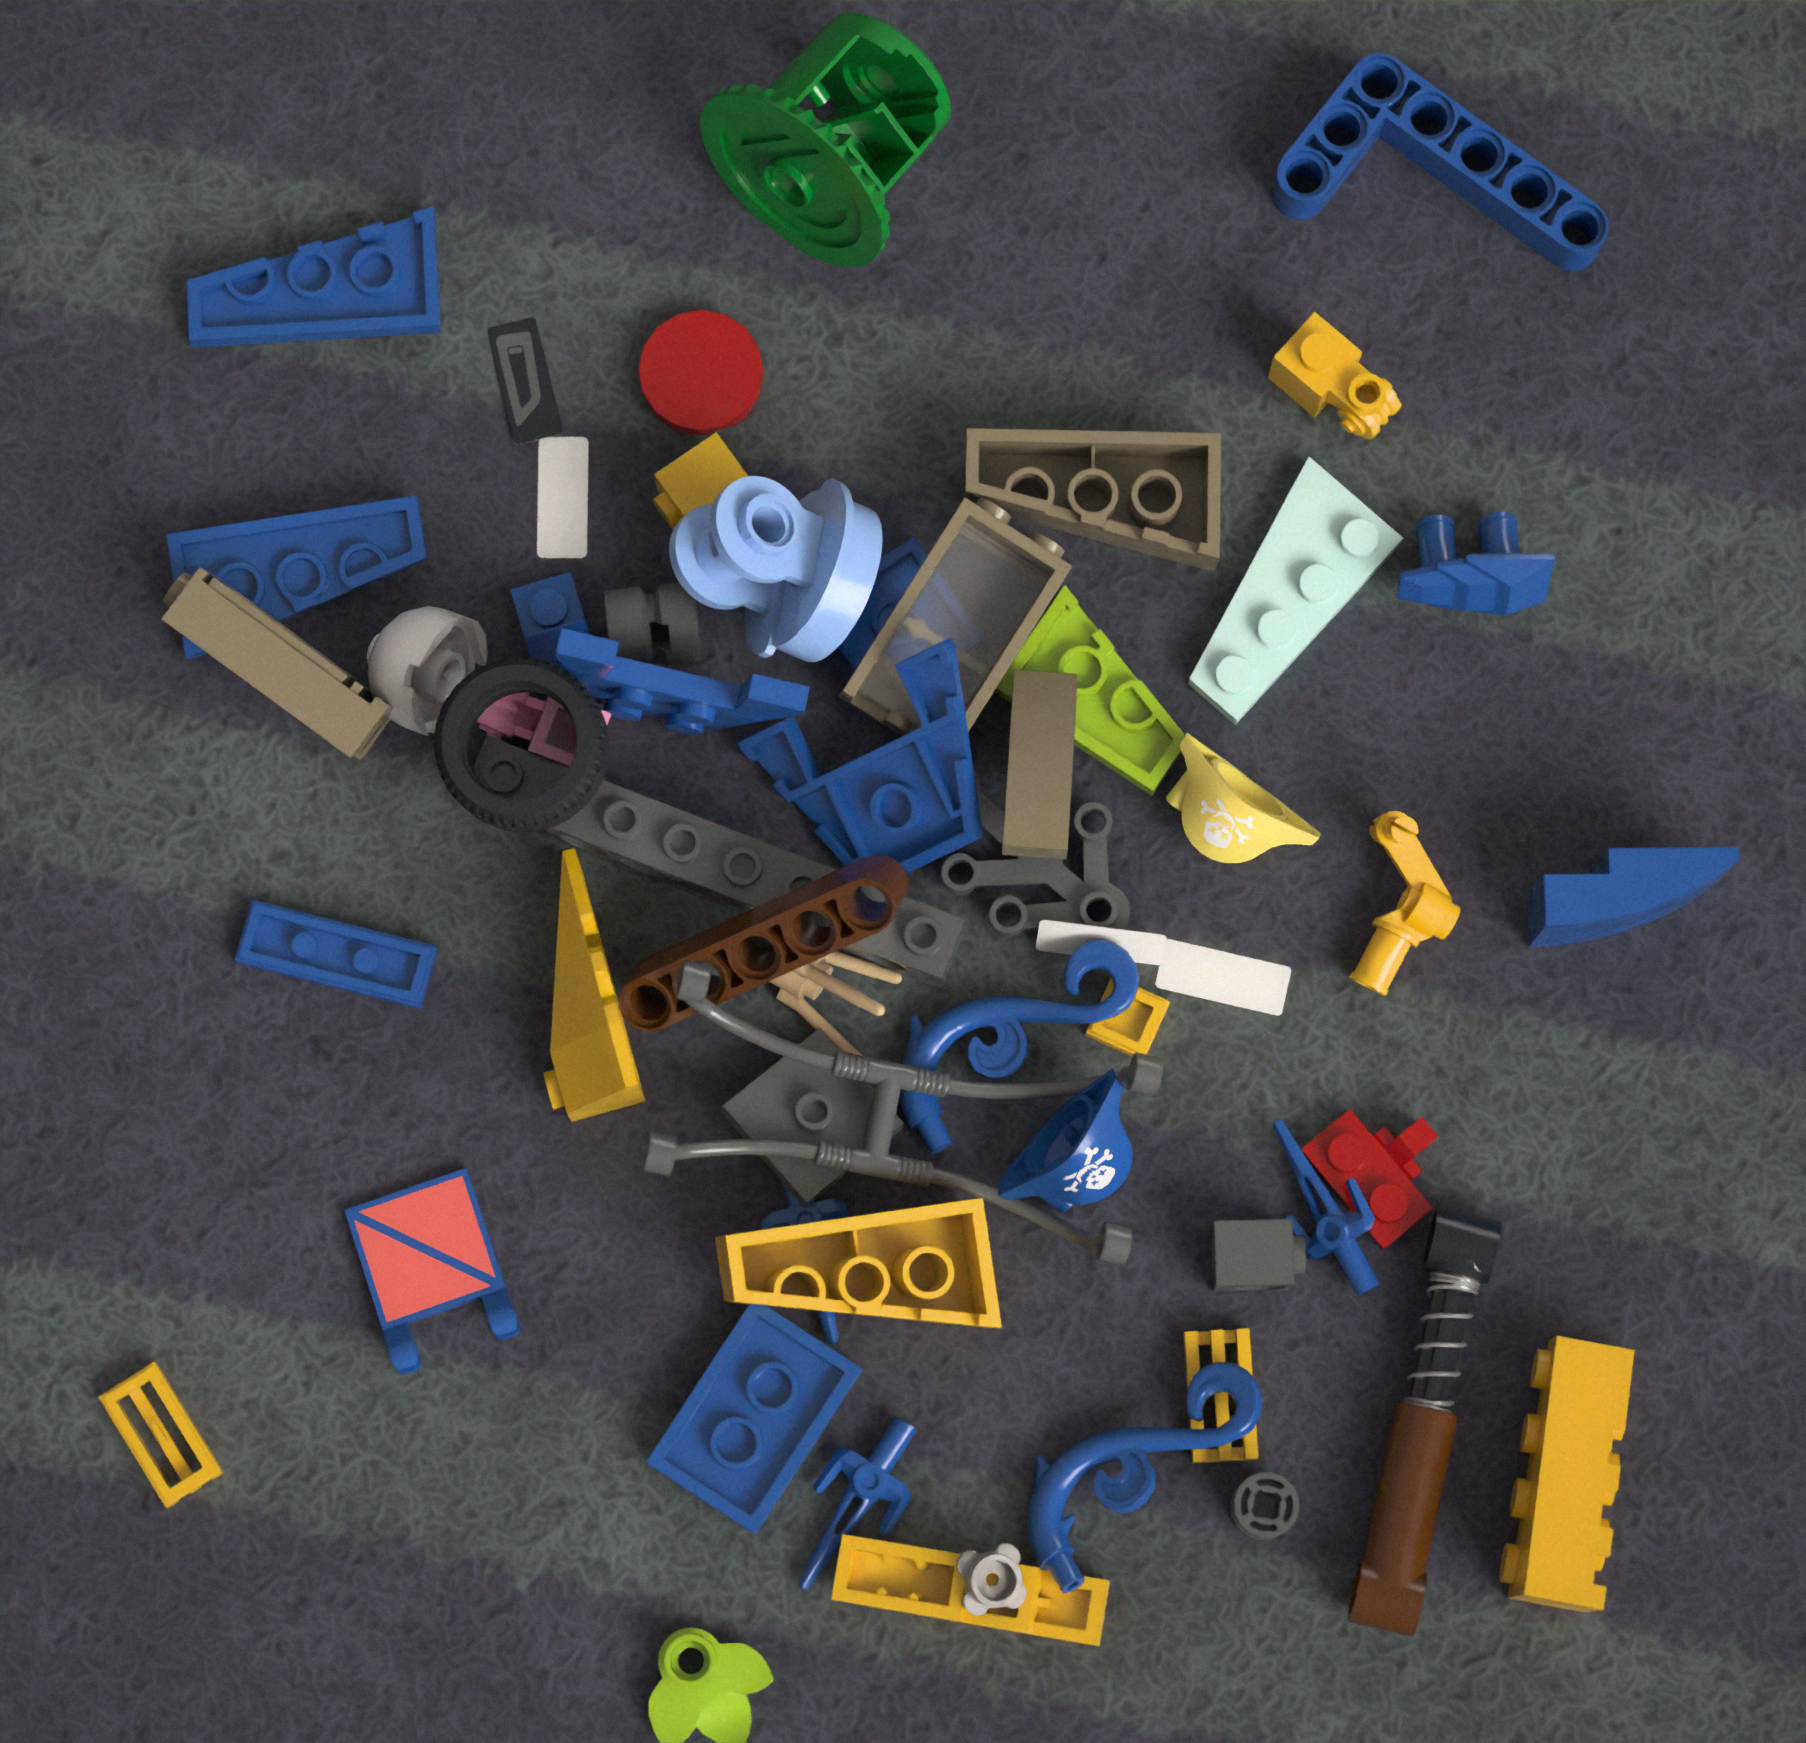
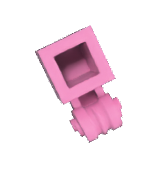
M530 692L515 693L494 702L478 718V728L486 731V736L488 735L498 740H501L502 736L508 738L515 736L530 742L527 751L568 767L571 766L577 745L575 727L567 711L554 699L547 696L545 702L530 697ZM601 710L607 725L611 713Z

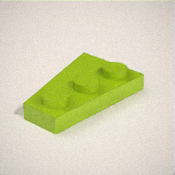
M1064 585L1023 644L994 690V693L1012 704L1014 670L1078 674L1074 745L1153 796L1182 753L1180 743L1185 734L1142 680H1138L1114 650V645L1101 629L1098 630L1078 605L1079 601L1067 586Z

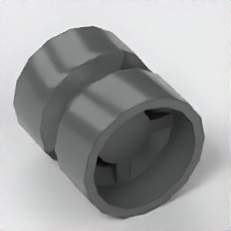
M679 581L660 583L653 594H646L640 586L605 589L608 636L610 640L619 641L616 656L651 664L654 657H661L667 665L702 662L696 600L685 591ZM651 622H657L662 626L658 629H652Z

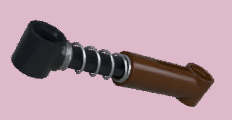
M1438 1206L1435 1209L1423 1259V1269L1430 1272L1429 1275L1431 1277L1428 1279L1431 1283L1430 1287L1426 1289L1427 1295L1431 1298L1427 1315L1420 1318V1322L1424 1326L1421 1344L1414 1347V1352L1418 1355L1415 1373L1407 1377L1409 1383L1412 1384L1410 1397L1404 1398V1403L1396 1402L1394 1405L1363 1557L1359 1561L1350 1596L1347 1615L1348 1622L1411 1637L1417 1628L1427 1582V1573L1425 1571L1459 1419L1458 1416L1453 1415L1447 1408L1455 1404L1450 1399L1454 1377L1461 1375L1460 1371L1456 1369L1460 1348L1467 1346L1462 1337L1466 1319L1473 1317V1314L1468 1311L1470 1300L1478 1294V1286L1483 1283L1488 1284L1500 1242L1501 1221Z

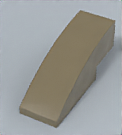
M1014 670L1002 855L1066 859L1078 674Z

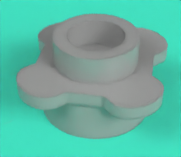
M1001 1543L994 1551L979 1554L974 1550H966L958 1557L956 1569L964 1576L966 1593L962 1598V1604L966 1611L980 1616L985 1614L990 1607L1000 1608L1006 1606L1015 1609L1023 1604L1027 1592L1026 1588L1022 1585V1572L1018 1566L1021 1556L1016 1547L1011 1544ZM989 1573H994L997 1576V1581L992 1586L986 1583V1576Z

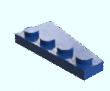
M434 206L412 212L413 217L384 225L382 221L359 228L357 234L324 244L322 240L302 245L297 247V252L271 260L263 257L187 280L188 331L191 346L198 348L442 333L437 223Z
M417 495L166 534L174 582L183 572L186 571L192 576L201 567L218 576L223 582L230 585L279 622L428 560ZM182 635L185 659L191 660L207 653Z

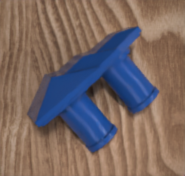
M1499 511L1484 515L1478 520L1477 530L1480 535L1483 554H1468L1465 558L1458 559L1454 521L1445 515L1427 516L1419 520L1414 529L1415 537L1418 540L1421 568L1400 573L1397 599L1430 604L1433 607L1509 615L1546 602L1555 560L1554 554L1520 553L1517 518L1511 513Z

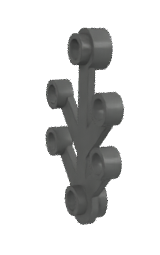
M974 769L982 829L999 844L1003 845L1005 812L980 791L981 781ZM1089 802L1082 805L1077 810L1074 818V831L1078 838L1083 841V881L1063 864V859L1014 856L1016 859L976 861L970 855L958 853L948 857L942 866V883L949 892L956 895L968 894L975 888L1046 884L1064 900L1062 902L1025 905L1015 896L1006 895L999 897L990 907L989 923L994 932L1004 937L1015 936L1022 930L1038 929L1041 920L1125 930L1130 919V906L1127 897L1118 887L1109 883L1106 838L1111 832L1113 819L1109 809L1101 803ZM1088 813L1099 814L1104 819V829L1098 833L1085 831L1081 825L1083 816ZM956 864H965L972 870L973 877L966 884H955L948 876L950 868ZM1094 901L1104 902L1110 908L1111 915L1103 922H1094L1086 913L1087 906ZM1003 906H1012L1019 911L1020 921L1012 927L1002 926L996 919L997 911Z

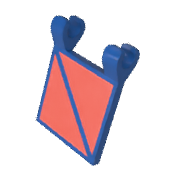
M467 1168L344 1210L383 1330L392 1365L401 1375L412 1373L422 1367L423 1362L409 1325L419 1320L482 1299L491 1330L499 1340H506L520 1333L521 1327Z

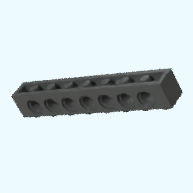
M487 735L472 770L478 780L495 794L510 799H523L539 795L552 788L563 778L569 767ZM605 780L602 781L591 801L574 817L553 828L532 832L739 913H744L836 871V869ZM861 886L862 892L869 899L877 902L886 901L880 890L872 886ZM905 896L892 921L886 928L838 951L878 964L881 967L899 972L905 977L942 990L964 934L965 919ZM806 911L807 917L816 925L830 926L829 921L822 914L815 911Z

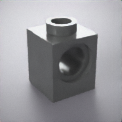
M1292 1219L1214 1221L1210 1227L1212 1292L1290 1290L1295 1285L1294 1274H1305L1304 1235H1293Z

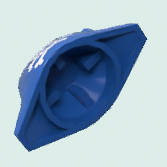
M1113 1068L1071 1098L1039 1129L995 1185L998 1188L999 1196L1005 1200L1039 1196L1058 1213H1064L1073 1204L1084 1205L1100 1201L1111 1195L1122 1185L1131 1169L1133 1154L1130 1140L1120 1121L1119 1115L1123 1086L1119 1082V1074Z

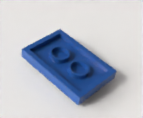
M749 1304L646 1463L748 1531L757 1535L863 1369L768 1306Z

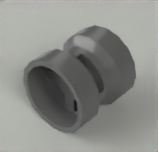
M1261 1472L1246 1478L1234 1490L1230 1500V1515L1236 1528L1245 1536L1255 1540H1270L1287 1532L1295 1523L1299 1513V1497L1294 1486L1285 1477L1273 1472Z

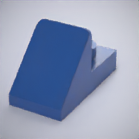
M571 572L510 590L530 657L545 660L563 669L565 668L555 656L560 629L564 628L590 635ZM542 694L543 700L546 702L547 696Z

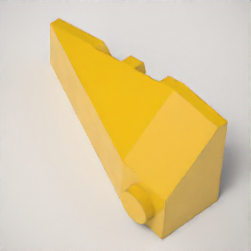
M575 848L562 851L550 1054L555 1069L543 1072L553 1109L565 1107L571 1122L646 1101L624 1020L619 1009V1002L582 867Z

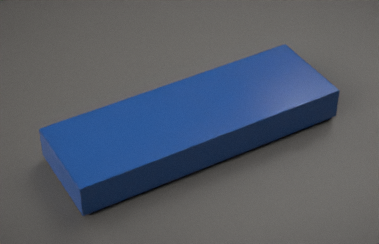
M251 899L234 961L237 964L422 1010L438 948L435 945Z

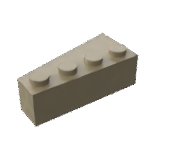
M967 428L965 444V498L973 503H976L979 497H982L1001 507L1013 519L1215 572L1220 559L1221 433Z

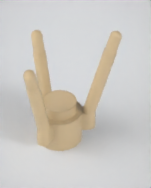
M835 951L769 981L780 988L776 997L777 1000L794 1009L815 1030L821 1028L842 1053L847 1052L848 1054L852 1053L863 1056L804 999V996L815 1000L825 988L857 1007L863 1008L876 1016H881L885 1012L884 1006L859 990L831 976L833 967L829 964L893 984H899L902 981V975L878 964Z

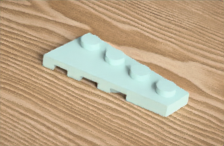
M1308 457L1189 678L1188 684L1236 725L1402 543L1403 537L1312 458Z

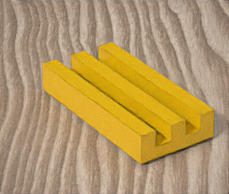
M1249 1328L1210 1330L1205 1332L1188 1331L1183 1333L1187 1389L1193 1376L1200 1371L1199 1346L1211 1345L1213 1364L1226 1362L1224 1344H1236L1237 1365L1248 1370L1253 1376ZM1224 1392L1214 1394L1216 1428L1225 1424L1230 1419L1228 1394ZM1189 1416L1190 1429H1204V1419L1198 1422L1192 1420ZM1256 1425L1253 1430L1242 1438L1243 1447L1232 1448L1230 1442L1218 1446L1217 1449H1192V1464L1259 1459Z
M152 1362L98 1397L166 1508L175 1505L181 1498L192 1494L200 1489L203 1484L211 1479L214 1480L224 1473L156 1362ZM149 1381L203 1468L193 1473L141 1386ZM129 1395L180 1477L181 1482L175 1486H170L121 1406L119 1400Z

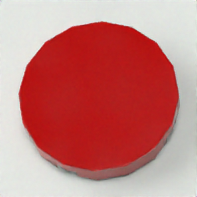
M706 310L680 313L659 325L643 347L638 368L643 396L656 418L675 431L697 436L714 434L717 430H723L730 425L733 427L743 421L758 402L764 379L760 350L748 330L725 314Z

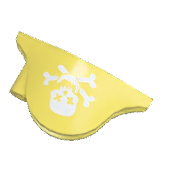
M1186 733L1180 743V749L1184 756L1187 770L1166 796V800L1174 808L1182 812V824L1185 834L1191 844L1201 854L1222 863H1241L1257 857L1272 847L1284 844L1313 845L1319 839L1321 833L1299 815L1252 781L1231 763L1189 733Z

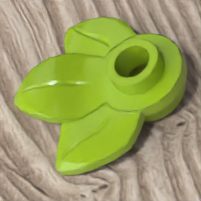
M684 1628L674 1632L664 1641L660 1649L658 1666L662 1679L653 1690L648 1701L649 1717L653 1731L660 1743H683L696 1728L703 1735L717 1743H746L752 1722L751 1705L747 1694L760 1691L774 1681L767 1662L752 1647L744 1643L720 1644L712 1634L699 1628ZM687 1648L698 1649L704 1657L702 1669L695 1674L685 1673L679 1665V1657Z

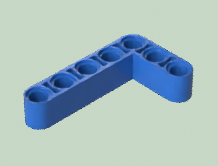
M1383 53L1365 56L1355 65L1282 157L1277 168L1272 195L1276 207L1287 217L1305 220L1314 217L1325 207L1380 137L1547 260L1564 270L1578 271L1592 264L1609 230V221L1606 213L1597 203L1397 58ZM1368 82H1380L1390 90L1391 96L1384 99H1374L1369 97L1361 86ZM1420 117L1429 118L1439 125L1441 132L1432 136L1423 135L1415 130L1411 122ZM1333 128H1342L1353 136L1355 142L1347 146H1336L1328 141L1324 133ZM1470 153L1479 154L1487 159L1491 168L1484 172H1474L1463 164L1461 157ZM1295 175H1306L1313 179L1318 188L1308 194L1298 193L1288 185L1287 180ZM1520 189L1529 190L1539 198L1541 205L1533 209L1524 208L1513 200L1511 193ZM1567 226H1578L1589 234L1591 242L1585 245H1575L1564 237L1561 229Z

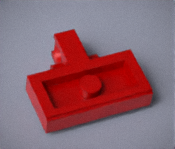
M1349 1109L1301 1148L1312 1168L1349 1213L1356 1212L1347 1189L1346 1181L1350 1178L1356 1180L1375 1217L1372 1229L1366 1233L1381 1251L1433 1209L1411 1182L1422 1172L1413 1158L1438 1137L1422 1117L1396 1138L1386 1127H1383L1373 1136L1353 1111Z

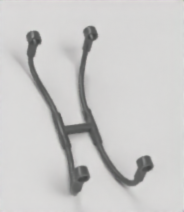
M683 960L680 973L673 982V991L676 994V999L684 1000L690 1007L710 1021L753 1044L789 1059L831 1070L832 1076L844 1077L846 1079L851 1078L852 1080L875 1084L864 1148L850 1147L849 1145L825 1142L824 1140H819L817 1144L779 1139H721L677 1144V1136L650 1131L647 1142L640 1151L643 1171L669 1176L674 1160L711 1156L775 1155L814 1160V1164L817 1166L821 1165L823 1167L840 1169L842 1171L846 1170L887 1180H897L898 1182L922 1185L923 1187H928L932 1183L977 1198H983L987 1202L1013 1212L1078 1246L1090 1250L1098 1261L1125 1265L1132 1243V1228L1130 1226L1105 1221L1100 1231L1091 1234L1021 1198L1005 1200L998 1195V1188L951 1171L934 1168L933 1163L930 1161L926 1162L889 1153L900 1090L920 1092L921 1094L939 1096L940 1098H944L946 1094L985 1099L1053 1098L1077 1095L1103 1075L1038 1083L975 1082L950 1078V1075L946 1072H936L935 1070L917 1068L912 1065L872 1057L867 1058L866 1056L848 1054L847 1052L836 1051L835 1054L817 1051L761 1030L705 998L710 980L711 965ZM1135 1052L1130 1064L1117 1072L1120 1084L1128 1091L1155 1096L1162 1078L1163 1058Z

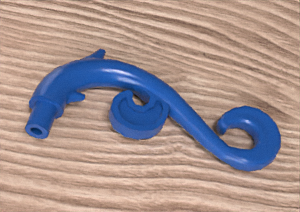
M1105 940L1089 941L1076 948L1068 959L1063 975L1064 987L1067 993L1077 996L1079 994V983L1085 973L1092 969L1106 971L1113 980L1114 989L1105 1001L1096 1005H1074L1039 999L998 996L980 998L954 1006L935 1017L925 1028L918 1016H912L909 1020V1037L902 1064L936 1071L940 1058L955 1040L978 1028H993L998 1034L997 1043L987 1046L982 1043L978 1036L972 1037L968 1047V1060L977 1074L990 1080L1006 1079L1017 1072L1027 1059L1028 1040L1020 1022L1085 1024L1097 1023L1120 1015L1130 1007L1137 994L1139 976L1136 963L1130 954L1115 942ZM900 1090L899 1101L906 1122L910 1129L917 1128L930 1154H935L949 1147L953 1141L940 1118L944 1110L938 1101L939 1096L935 1097L933 1095L921 1094L920 1092Z
M1217 1362L1203 1367L1193 1376L1187 1389L1185 1400L1187 1413L1192 1420L1200 1422L1204 1419L1203 1407L1207 1399L1215 1393L1224 1392L1230 1394L1235 1400L1237 1407L1234 1415L1228 1422L1218 1428L1126 1427L1102 1432L1078 1442L1058 1456L1051 1466L1047 1463L1044 1456L1036 1458V1478L1026 1518L1028 1540L1041 1570L1050 1571L1062 1593L1074 1591L1085 1581L1071 1557L1074 1553V1548L1067 1538L1075 1517L1072 1513L1064 1517L1066 1501L1078 1482L1097 1466L1104 1463L1121 1462L1123 1465L1122 1474L1116 1478L1108 1476L1103 1469L1097 1471L1094 1479V1493L1108 1510L1119 1514L1136 1511L1148 1501L1155 1490L1156 1473L1146 1453L1206 1449L1222 1446L1243 1438L1254 1429L1261 1415L1263 1399L1259 1384L1248 1370L1235 1363Z

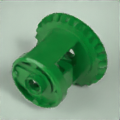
M848 12L834 16L766 90L762 91L756 84H748L745 87L741 84H733L727 89H720L702 109L700 131L707 154L719 176L734 196L755 218L811 257L838 266L857 267L871 262L885 247V241L890 235L888 225L890 215L889 211L884 207L885 194L946 127L951 115V105L946 85L939 71L919 46L900 30L883 20L866 14ZM808 96L813 104L819 107L831 98L838 108L822 123L815 117L812 109L804 110L798 104Z

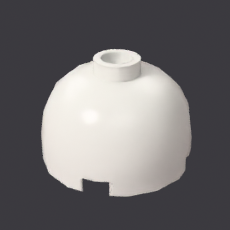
M426 606L402 612L384 627L381 633L374 637L367 652L370 692L373 699L377 696L393 707L389 716L390 720L402 727L429 736V732H435L440 710L454 687L474 671L475 663L481 666L486 665L488 655L486 635L479 622L446 609Z

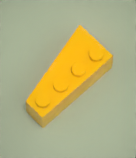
M983 1198L715 1237L724 1302L984 1328H1002Z
M1555 1336L1548 1340L1547 1350H1536L1530 1386L1540 1389L1537 1414H1526L1520 1440V1452L1530 1453L1526 1479L1516 1478L1510 1502V1517L1520 1518L1516 1544H1505L1499 1572V1581L1509 1583L1507 1598L1584 1613L1604 1610L1606 1586L1593 1584L1595 1571L1600 1572L1602 1570L1605 1558H1609L1611 1554L1613 1528H1610L1609 1519L1601 1518L1603 1505L1611 1506L1618 1491L1621 1470L1620 1455L1612 1453L1611 1450L1613 1440L1621 1441L1625 1432L1635 1350L1562 1336Z

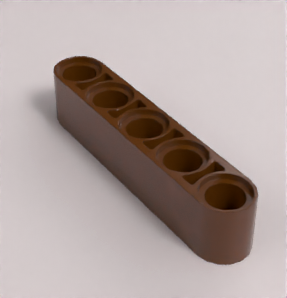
M878 854L867 856L648 956L640 962L619 995V1009L622 1017L629 1025L638 1030L653 1032L697 1014L698 1012L684 1000L676 999V994L673 991V982L680 973L683 960L694 962L699 960L706 961L714 965L719 971L720 976L710 975L705 997L717 1005L882 931L890 924L908 892L909 880L905 869L898 861L889 856ZM861 886H872L880 890L886 901L877 902L869 899L862 892ZM806 911H815L822 914L829 921L830 926L816 925L807 917ZM751 936L765 938L772 944L775 951H765L757 947ZM644 985L659 989L666 1000L656 999L646 991Z

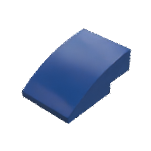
M1739 847L1608 848L1590 870V874H1544L1527 896L1529 947L1566 945L1596 940L1629 931L1662 918L1693 901L1715 885L1739 861Z

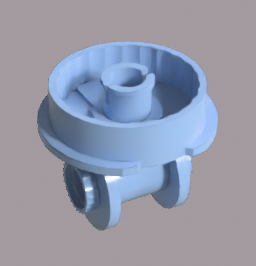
M748 476L740 478L725 487L718 494L713 504L699 506L684 515L672 531L669 555L676 578L685 591L695 600L719 610L745 607V635L750 649L756 655L767 658L772 656L777 649L806 662H817L829 656L844 641L867 603L881 559L882 526L875 511L854 502L847 486L833 478L825 481L821 489L809 493L798 501L788 489L778 482L761 476Z

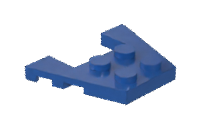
M561 628L559 632L555 656L565 670L575 676L587 688L597 704L605 705L604 711L611 713V717L617 719L640 721L642 714L665 719V727L671 731L699 736L703 734V729L717 730L803 714L805 712L809 686L754 673L742 685H737L616 656L619 641Z
M952 638L943 640L894 665L922 726L878 749L822 775L794 716L738 743L745 756L751 762L758 761L776 781L773 787L788 803L794 801L816 825L817 829L814 832L845 866L867 856L878 854L889 856L898 861L907 874L983 837L957 652Z

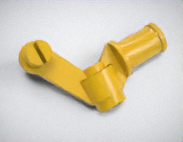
M1387 811L1372 821L1375 824L1374 826L1370 825L1369 832L1372 839L1383 846L1408 887L1401 895L1396 909L1374 919L1372 925L1377 929L1355 971L1349 977L1356 983L1382 996L1387 995L1388 988L1410 946L1417 948L1421 941L1432 936L1440 940L1445 939L1456 924L1461 910L1460 906L1452 903L1451 895L1416 837L1418 835L1416 821L1399 811Z

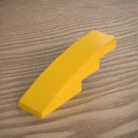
M842 1534L831 1600L1100 1647L1110 1585L1108 1580L1083 1576L1085 1581L1080 1587L1072 1592L1062 1593L1049 1570H1041L1038 1567L1018 1564L1023 1577L1022 1585L1026 1588L1027 1592L1023 1604L1015 1609L1006 1606L1000 1608L990 1607L985 1614L977 1616L966 1611L962 1604V1598L966 1593L964 1576L956 1569V1562L961 1554ZM989 1573L986 1576V1583L989 1586L996 1583L997 1576L994 1573Z

